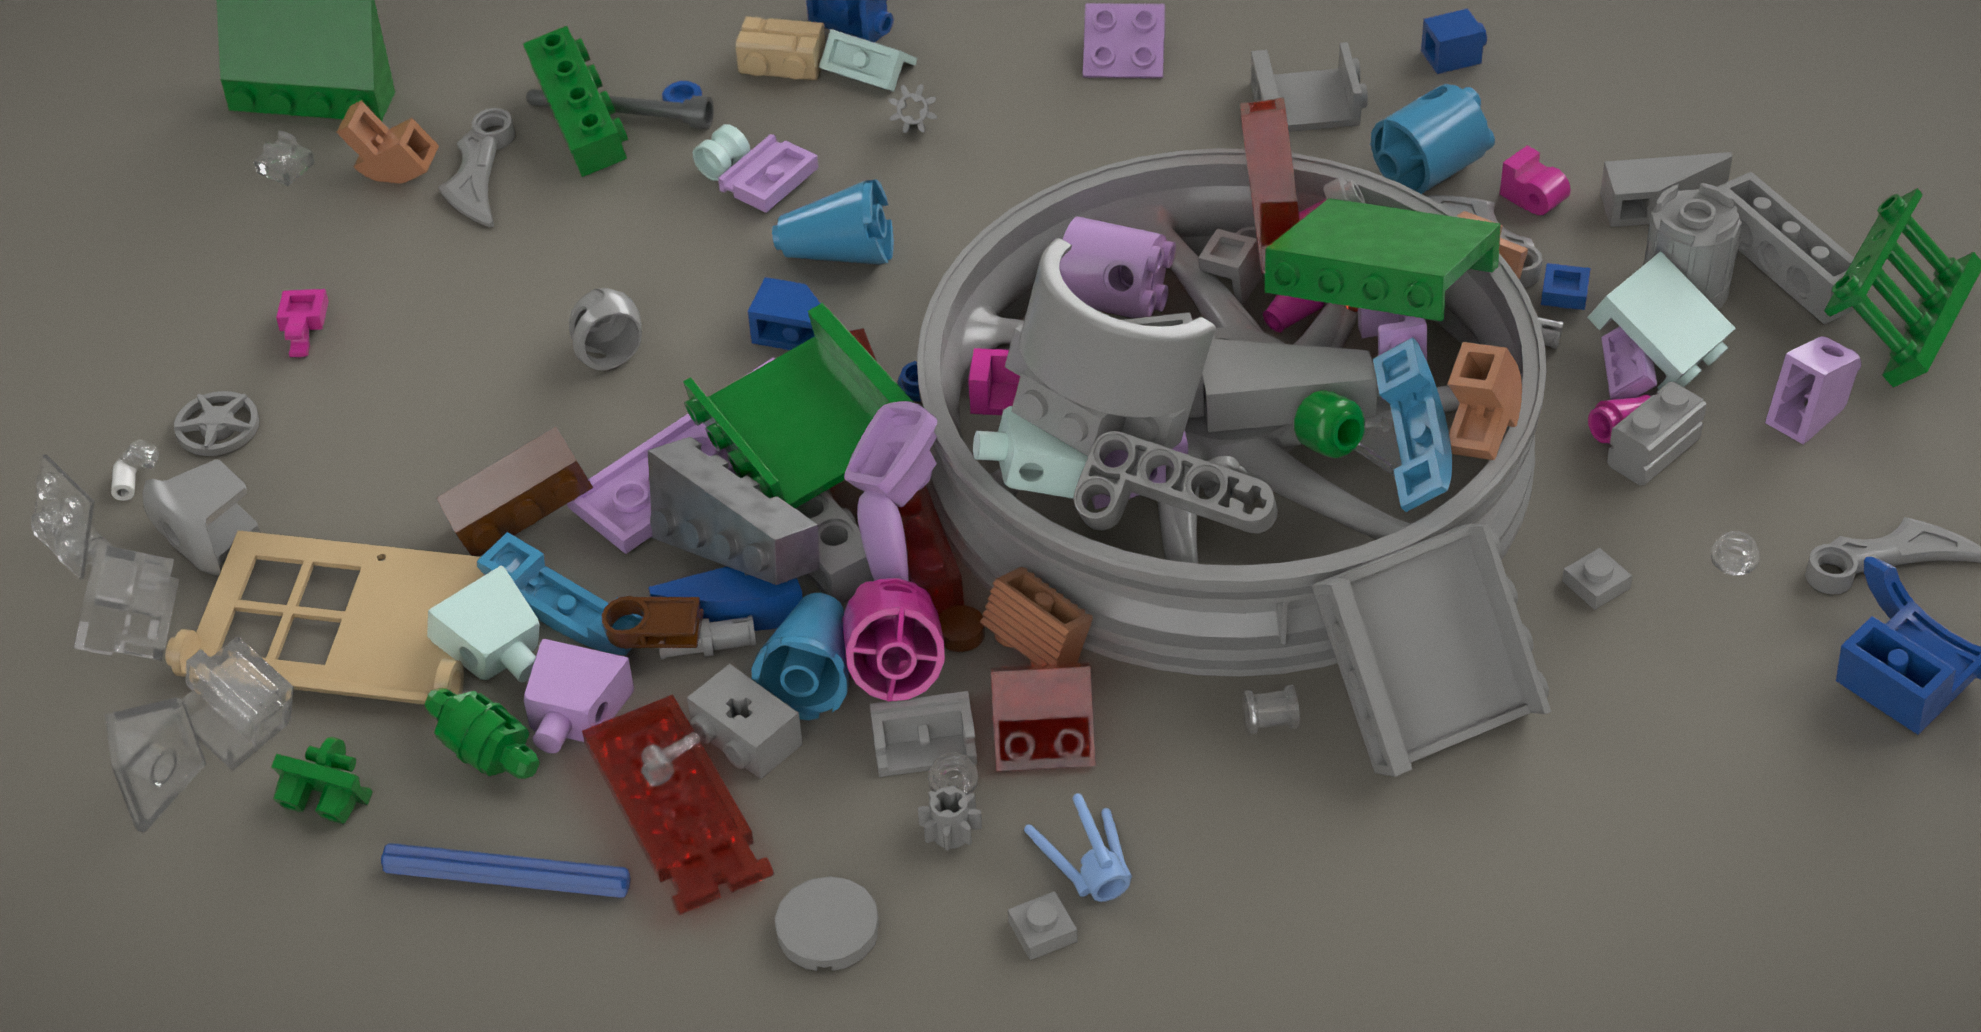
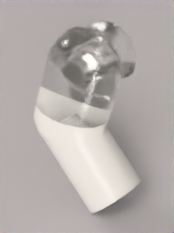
M145 440L132 442L113 465L111 494L115 499L126 501L134 496L137 469L139 466L151 469L158 460L159 450L155 445H148Z

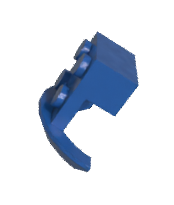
M1866 557L1864 559V574L1868 586L1877 603L1890 620L1884 624L1871 616L1841 645L1836 681L1919 735L1975 678L1981 679V646L1972 644L1950 632L1931 618L1910 597L1900 581L1895 567L1877 558Z

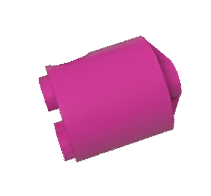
M899 578L878 579L861 584L856 589L855 595L848 601L842 618L847 668L855 683L870 696L886 701L909 700L926 692L939 678L945 661L941 626L931 596L924 588Z

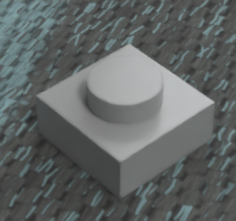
M1598 548L1564 568L1562 582L1595 610L1629 590L1632 575L1601 548Z
M1055 891L1008 909V922L1030 960L1078 942L1077 928Z

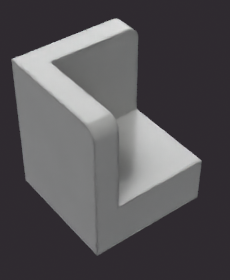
M1217 229L1198 257L1200 271L1232 279L1234 296L1241 304L1246 303L1262 278L1257 238Z

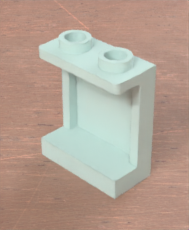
M1661 251L1610 292L1587 317L1599 330L1611 320H1614L1666 374V379L1657 387L1659 390L1668 382L1673 381L1682 387L1688 385L1702 371L1697 366L1702 360L1709 366L1728 349V346L1723 341L1736 329Z

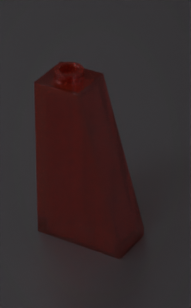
M1284 97L1240 103L1261 274H1265L1266 248L1300 222Z

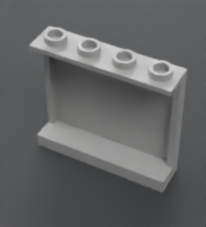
M1489 523L1465 524L1311 585L1374 772L1377 774L1396 777L1413 770L1411 762L1529 713L1547 714L1551 712L1547 700L1549 696L1548 684L1542 673L1537 670L1531 652L1534 647L1533 639L1528 628L1522 624L1516 606L1518 594L1513 582L1506 576L1500 558L1502 556V545L1496 533L1491 530Z

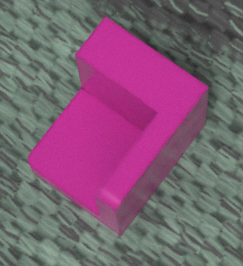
M974 348L968 380L970 414L1002 416L1003 410L1013 406L1021 376L1005 368L1009 350Z

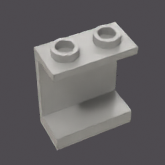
M1348 42L1339 44L1338 69L1274 75L1268 51H1251L1250 84L1263 134L1360 125L1361 108H1367L1368 105L1367 87L1365 83L1359 84V59L1352 58Z

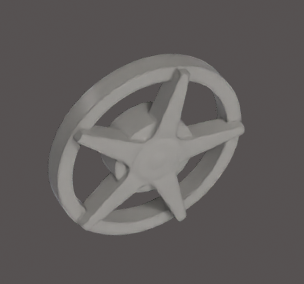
M218 391L205 395L198 394L197 398L187 403L177 414L174 422V432L179 444L193 454L202 456L222 455L237 450L252 439L259 427V414L254 402L246 394L231 391ZM229 402L224 406L213 407L211 405L213 403ZM241 407H245L251 413L249 424L237 420L233 416ZM200 408L203 409L199 417L187 420L195 411ZM200 430L201 435L205 438L204 445L188 440L183 435V432ZM234 431L242 432L232 440L214 445L216 440L225 439Z

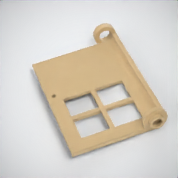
M238 530L197 631L181 629L175 637L169 640L165 653L166 663L171 666L175 676L423 705L428 693L434 689L444 688L456 695L462 694L464 684L463 664L461 661L452 658L427 637L428 610L485 576L477 567V560L480 557ZM257 559L302 564L287 605L241 600ZM314 566L360 571L345 611L299 606ZM236 611L282 616L266 658L220 653ZM294 618L340 623L325 665L278 660Z

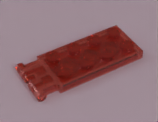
M673 694L582 730L584 744L659 882L670 879L678 894L671 896V901L678 916L720 899L721 895L718 885L726 883L731 893H734L774 876L768 858L764 857L757 860L749 846L754 844L752 830Z

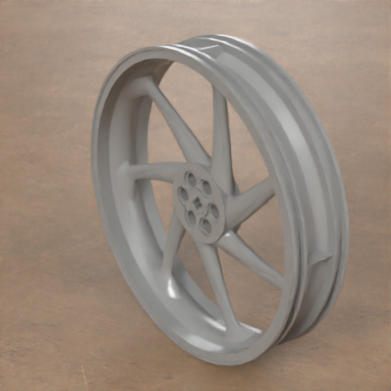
M1223 148L1175 151L1129 159L1070 177L1024 200L983 229L961 251L943 275L929 301L920 329L917 367L922 407L935 416L938 421L934 429L937 438L930 448V452L937 464L933 468L932 476L927 483L933 510L945 537L963 564L989 591L994 587L992 583L996 578L1019 567L1027 568L1028 572L1034 573L1035 577L1041 578L1043 583H1049V588H1055L1056 593H1061L1064 598L1070 599L1071 603L1078 604V608L1084 609L1085 614L1092 615L1093 620L1083 648L1118 661L1156 670L1209 676L1242 677L1285 674L1336 664L1337 660L1311 586L1312 584L1465 524L1489 523L1491 530L1496 533L1501 542L1502 556L1500 558L1502 560L1523 523L1532 492L1535 467V432L1542 410L1547 373L1545 343L1540 323L1524 286L1509 264L1499 254L1498 268L1491 273L1468 269L1445 291L1444 319L1436 322L1458 340L1461 345L1462 342L1508 348L1520 370L1522 402L1516 427L1507 426L1496 459L1489 460L1479 474L1460 492L1427 516L1412 524L1394 518L1356 498L1295 459L1289 452L1295 446L1302 443L1296 437L1294 424L1207 432L1204 416L1188 418L1184 430L1188 442V455L1205 461H1210L1219 456L1233 457L1240 466L1246 469L1248 476L1267 483L1273 492L1375 540L1362 546L1333 554L1285 563L1257 565L1198 564L1197 515L1157 501L1165 559L1124 551L1086 538L1060 526L1016 498L1019 489L1009 488L1004 484L1001 468L993 473H988L974 459L973 454L964 443L960 427V391L970 374L974 348L994 349L1001 344H1011L1014 329L1024 323V320L1020 319L1026 315L1041 256L1053 240L1057 238L1063 240L1070 222L1078 216L1165 235L1166 241L1175 242L1176 244L1175 257L1170 269L1178 277L1202 317L1215 325L1216 329L1213 339L1285 344L1275 337L1265 334L1254 318L1216 275L1200 271L1198 257L1217 229L1236 233L1245 227H1258L1268 234L1269 242H1274L1300 222L1299 213L1326 199L1324 185L1338 177L1344 178L1347 183L1353 180L1362 192L1365 204L1453 217L1458 216L1434 200L1403 184L1370 171L1332 160L1279 151ZM1327 303L1319 316L1294 345L1343 348L1358 318V308ZM1448 385L1437 387L1444 413L1457 410L1460 402ZM1377 397L1376 416L1365 417L1364 431L1394 425L1391 406L1386 400ZM1166 466V482L1171 479L1174 473V469L1170 466ZM1200 485L1195 491V496L1199 497Z

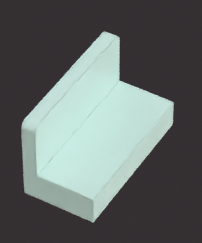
M831 29L819 68L894 92L903 62L915 66L917 58L902 51Z

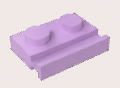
M770 134L718 178L719 189L724 193L729 190L734 193V198L767 213L818 169V158L816 154L786 140L780 143L776 141L775 135Z

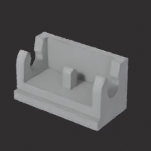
M968 691L870 704L872 733L879 777L977 764L974 741L975 731Z

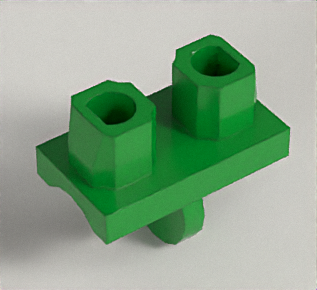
M329 737L322 743L320 748L309 746L305 753V759L316 762L315 764L276 753L271 768L280 777L273 800L281 807L303 812L311 791L321 792L322 795L315 812L329 821L345 824L356 802L368 805L373 791L370 788L360 786V778L357 775L341 771L342 769L352 772L356 766V758L346 755V745L343 740Z

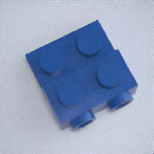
M806 0L808 21L823 23L826 29H832L875 43L882 36L886 35L891 30L894 22L893 14L887 12L886 0Z

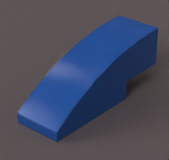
M728 566L648 587L650 597H700L699 606L704 611L703 619L709 618V623L752 615L754 631L777 629L803 598L797 578L775 585L751 575L745 576V573Z

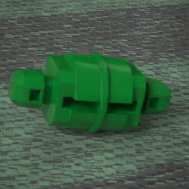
M438 688L428 693L424 705L428 713L438 721L434 734L444 746L456 754L459 760L465 764H470L489 777L503 772H508L519 779L534 776L540 761L535 752L526 745L530 733L518 719L507 712L504 706L500 703H494L475 690L456 695L448 689Z

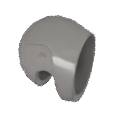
M609 288L593 289L584 295L571 310L568 322L574 352L578 359L588 367L595 370L613 369L627 362L636 353L641 343L642 321L638 308L625 293ZM586 351L593 353H602L605 354L606 357L594 358L588 355Z

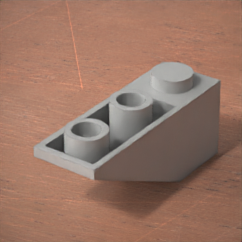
M1731 152L1605 161L1600 195L1610 227L1650 224L1651 211H1654L1658 198L1663 191L1674 185L1679 184L1678 190L1683 191L1699 189L1700 183H1707L1717 187L1728 182L1732 162Z

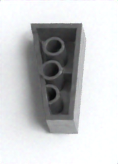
M692 437L648 450L652 538L775 585L820 569L818 524L779 497L768 498L759 488L760 484L749 476L740 478L729 471V463L717 454L710 457L701 451L702 444Z

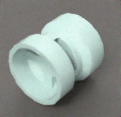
M724 124L712 134L711 140H704L694 148L692 153L693 160L703 175L713 181H718V178L750 152V145L741 131L732 125Z

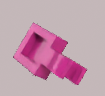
M326 289L282 291L276 319L279 331H285V340H290L289 357H307L310 348L309 330L323 329L329 303Z

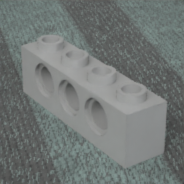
M1752 172L1717 186L1735 199L1734 206L1737 207L1740 221H1742L1739 236L1742 238V244L1739 251L1823 324L1854 311L1851 306L1831 317L1824 312L1834 294L1831 291L1832 287L1845 275L1854 259L1853 256Z
M830 489L795 508L818 524L820 569L806 575L822 593L831 595L840 603H843L855 595L856 589L861 584L874 581L863 548L857 521L849 509H842L834 501Z

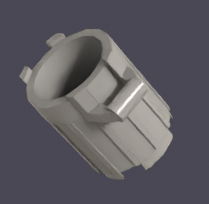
M1700 183L1699 189L1683 191L1678 190L1679 184L1674 185L1662 192L1656 202L1654 211H1651L1643 265L1661 251L1718 310L1722 308L1729 296L1734 263L1742 244V238L1739 237L1742 221H1740L1737 207L1734 206L1735 199L1723 189L1707 183Z

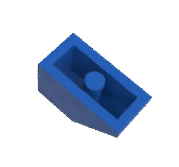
M768 277L764 278L748 309L752 344L792 350L815 337L807 311L821 303L806 284Z

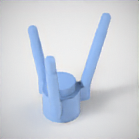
M1079 793L1073 796L1079 817L1093 847L1082 857L1080 873L1032 825L1025 826V833L1073 882L1080 897L1091 893L1096 901H1109L1120 896L1129 887L1132 875L1125 864L1110 809L1104 808L1101 812L1109 845L1108 849L1103 844L1083 796Z

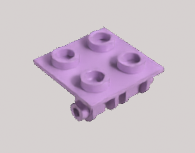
M1085 3L1083 77L1163 78L1165 4Z

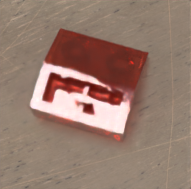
M1089 662L991 667L996 771L1096 766L1091 668Z

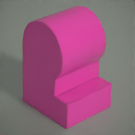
M1527 145L1503 162L1500 195L1526 211L1528 210L1535 215L1541 216L1567 199L1571 193V187L1562 171L1555 167H1546L1540 163V152Z

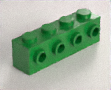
M564 26L524 42L523 46L531 67L581 177L626 160L627 156L622 143L629 140L620 118L612 120L610 115L616 112L608 92L603 91L599 93L598 88L603 87L595 65L586 66L585 62L591 59L582 38L574 40L568 26Z

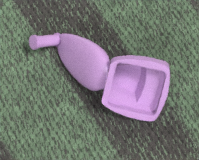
M899 401L888 403L877 411L858 442L844 474L845 480L864 491L859 497L857 516L863 548L874 581L888 578H899L909 581L905 533L898 507H904L913 495L928 483L932 476V470L937 464L930 452V448L937 438L934 429L938 421L926 409L912 402Z

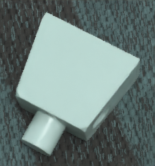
M1013 406L1003 410L998 432L976 431L973 441L974 459L999 461L1003 481L1006 486L1013 489L1067 498L1074 497L1075 488L1088 456L1011 412Z
M501 565L429 609L427 637L452 658L461 661L466 669L481 680H489L507 668L519 682H526L530 678L536 659L532 652L538 646L540 624L511 576Z

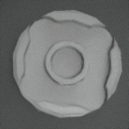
M831 876L810 879L793 888L779 904L775 916L778 944L789 960L804 969L818 971V967L830 966L832 971L845 969L862 960L875 946L879 927L876 902L864 887L849 879Z

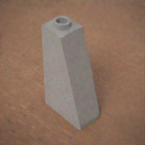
M1212 339L1203 368L1204 419L1207 432L1294 424L1297 408L1304 398L1320 390L1335 392L1352 399L1362 408L1365 417L1376 416L1377 397L1381 396L1379 395L1369 350Z

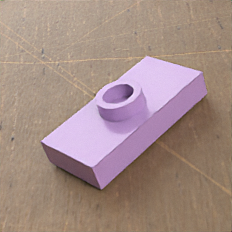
M1620 326L1601 337L1611 400L1638 397L1657 385L1653 360Z

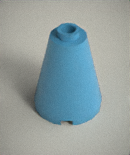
M878 179L865 180L780 215L778 225H773L772 238L776 250H782L787 258L877 265L889 263L888 260L892 259L894 247L893 226L891 219H885L882 208L883 206H889L882 185Z
M811 593L803 597L759 650L752 665V680L797 711L801 720L817 719L820 713L832 708V712H834L841 706L849 689V670L847 668L842 621L844 609L836 598L825 593Z

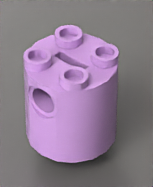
M1076 216L1070 222L1063 237L1064 241L1072 245L1071 250L1062 257L1059 263L1062 279L1071 292L1095 310L1129 318L1151 317L1154 310L1163 311L1168 298V286L1163 285L1166 268H1170L1174 261L1176 252L1175 242L1166 241L1165 235Z

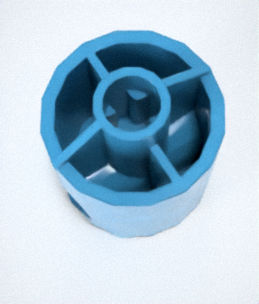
M1443 84L1377 122L1371 131L1370 145L1374 160L1381 174L1385 178L1403 184L1422 194L1483 157L1486 151L1494 146L1495 137L1488 128L1487 120L1480 108L1481 99L1478 93L1471 87L1461 89L1455 85Z

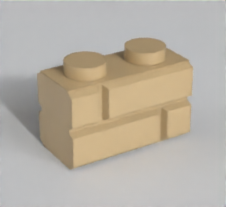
M746 16L736 40L739 73L753 76L817 80L821 70L819 64L826 45L824 24Z

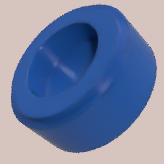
M690 81L674 82L667 86L662 93L663 101L681 103L685 99H691L693 96H703L700 86Z

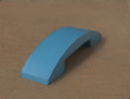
M1413 337L1373 359L1379 395L1391 406L1402 464L1394 469L1400 507L1405 512L1448 491L1452 476V452L1445 413L1430 368L1418 342Z
M507 532L477 560V567L484 575L502 565L511 576L538 620L552 629L583 645L603 652L626 655L632 649L618 648L611 644L606 637L602 624V613L609 604L608 602L545 566L544 553ZM634 614L625 615L619 618L612 628L616 630L631 629L637 626L643 617Z

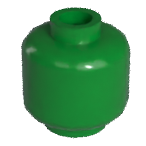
M1327 390L1316 391L1304 398L1297 408L1294 418V432L1298 441L1306 448L1331 458L1346 456L1355 450L1364 435L1365 416L1362 408L1352 399Z

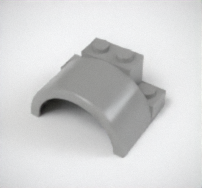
M1061 238L1055 239L1046 247L1041 256L1024 323L1014 329L1005 368L1021 376L1011 412L1086 456H1089L1096 439L1110 431L1123 432L1173 449L1181 443L1215 333V325L1199 317L1181 325L1146 326L1122 321L1095 310L1074 295L1063 281L1059 263L1062 257L1071 250L1072 245Z

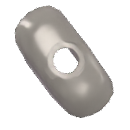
M218 459L169 480L149 479L145 482L142 496L143 507L148 518L170 544L202 572L220 575V564L227 558L238 530L259 532L257 522L237 504L248 493L246 484Z

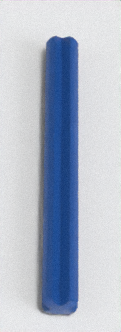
M394 843L386 844L381 856L383 871L390 874L618 898L626 897L630 887L629 870L625 867Z

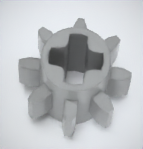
M921 84L917 87L916 93H909L907 87L902 85L901 92L904 96L900 100L889 98V102L897 106L898 112L889 119L890 121H896L901 118L905 122L903 133L909 131L911 124H917L919 130L923 133L925 132L923 121L926 117L930 119H937L938 117L935 113L929 112V105L934 103L937 98L929 97L925 99L921 96L924 90V86ZM910 97L915 102L922 101L925 108L919 111L921 118L918 120H914L912 116H904L902 110L907 107L906 99Z
M952 785L941 788L936 792H928L929 806L918 807L919 825L924 827L925 841L927 843L935 841L947 851L964 844H972L971 829H982L981 810L976 809L975 794L966 795L962 790Z

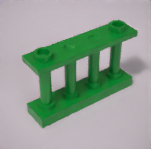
M1918 188L1901 197L1899 194H1894L1878 207L1877 212L1879 215L1845 275L1832 287L1831 291L1834 294L1824 309V312L1831 317L1852 306L1891 350L1889 353L1891 359L1882 376L1893 388L1928 372L1981 272V259L1975 252L1957 260L1954 257L1948 258L1911 216L1923 196ZM1901 233L1935 269L1933 282L1897 243ZM1886 259L1921 296L1919 298L1921 303L1919 308L1911 302L1882 269ZM1871 286L1878 291L1906 323L1904 335L1896 329L1867 296Z

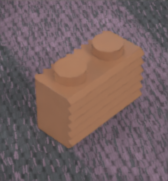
M1019 567L996 578L992 583L994 587L990 590L989 602L985 606L986 610L982 614L984 617L980 623L995 634V639L1000 644L1015 648L1030 660V664L1035 670L1041 673L1050 674L1054 677L1075 666L1092 623V615L1085 614V610L1079 609L1078 604H1073L1070 599L1064 598L1063 594L1056 593L1055 588H1049V583H1043L1041 578L1035 577L1034 573L1027 571V568Z

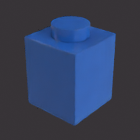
M1468 8L1423 19L1421 52L1437 74L1482 64L1483 46L1487 44V33L1484 25L1481 22H1477Z

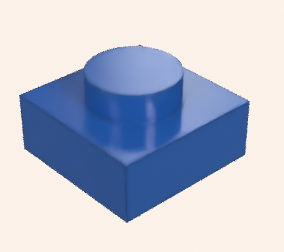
M1547 263L1541 305L1585 310L1591 268Z

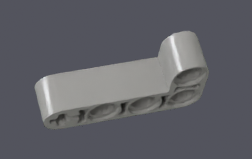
M1118 431L1106 432L1096 439L1073 497L1075 507L1084 523L1090 528L1100 531L1111 529L1119 522L1131 492L1249 533L1257 534L1268 530L1276 521L1278 513L1273 491L1262 480ZM1124 450L1128 453L1127 460L1121 466L1112 468L1104 465L1105 458L1112 451ZM1165 465L1174 469L1171 479L1167 482L1154 483L1149 480L1150 474L1158 466ZM1213 481L1220 485L1219 492L1213 498L1200 499L1195 496L1197 487L1203 482ZM1232 489H1234L1237 500L1231 498ZM1103 494L1111 497L1110 504L1102 512L1094 513L1086 509L1087 503L1095 495ZM1256 498H1260L1263 509L1255 508L1252 514H1247L1244 503L1252 505Z

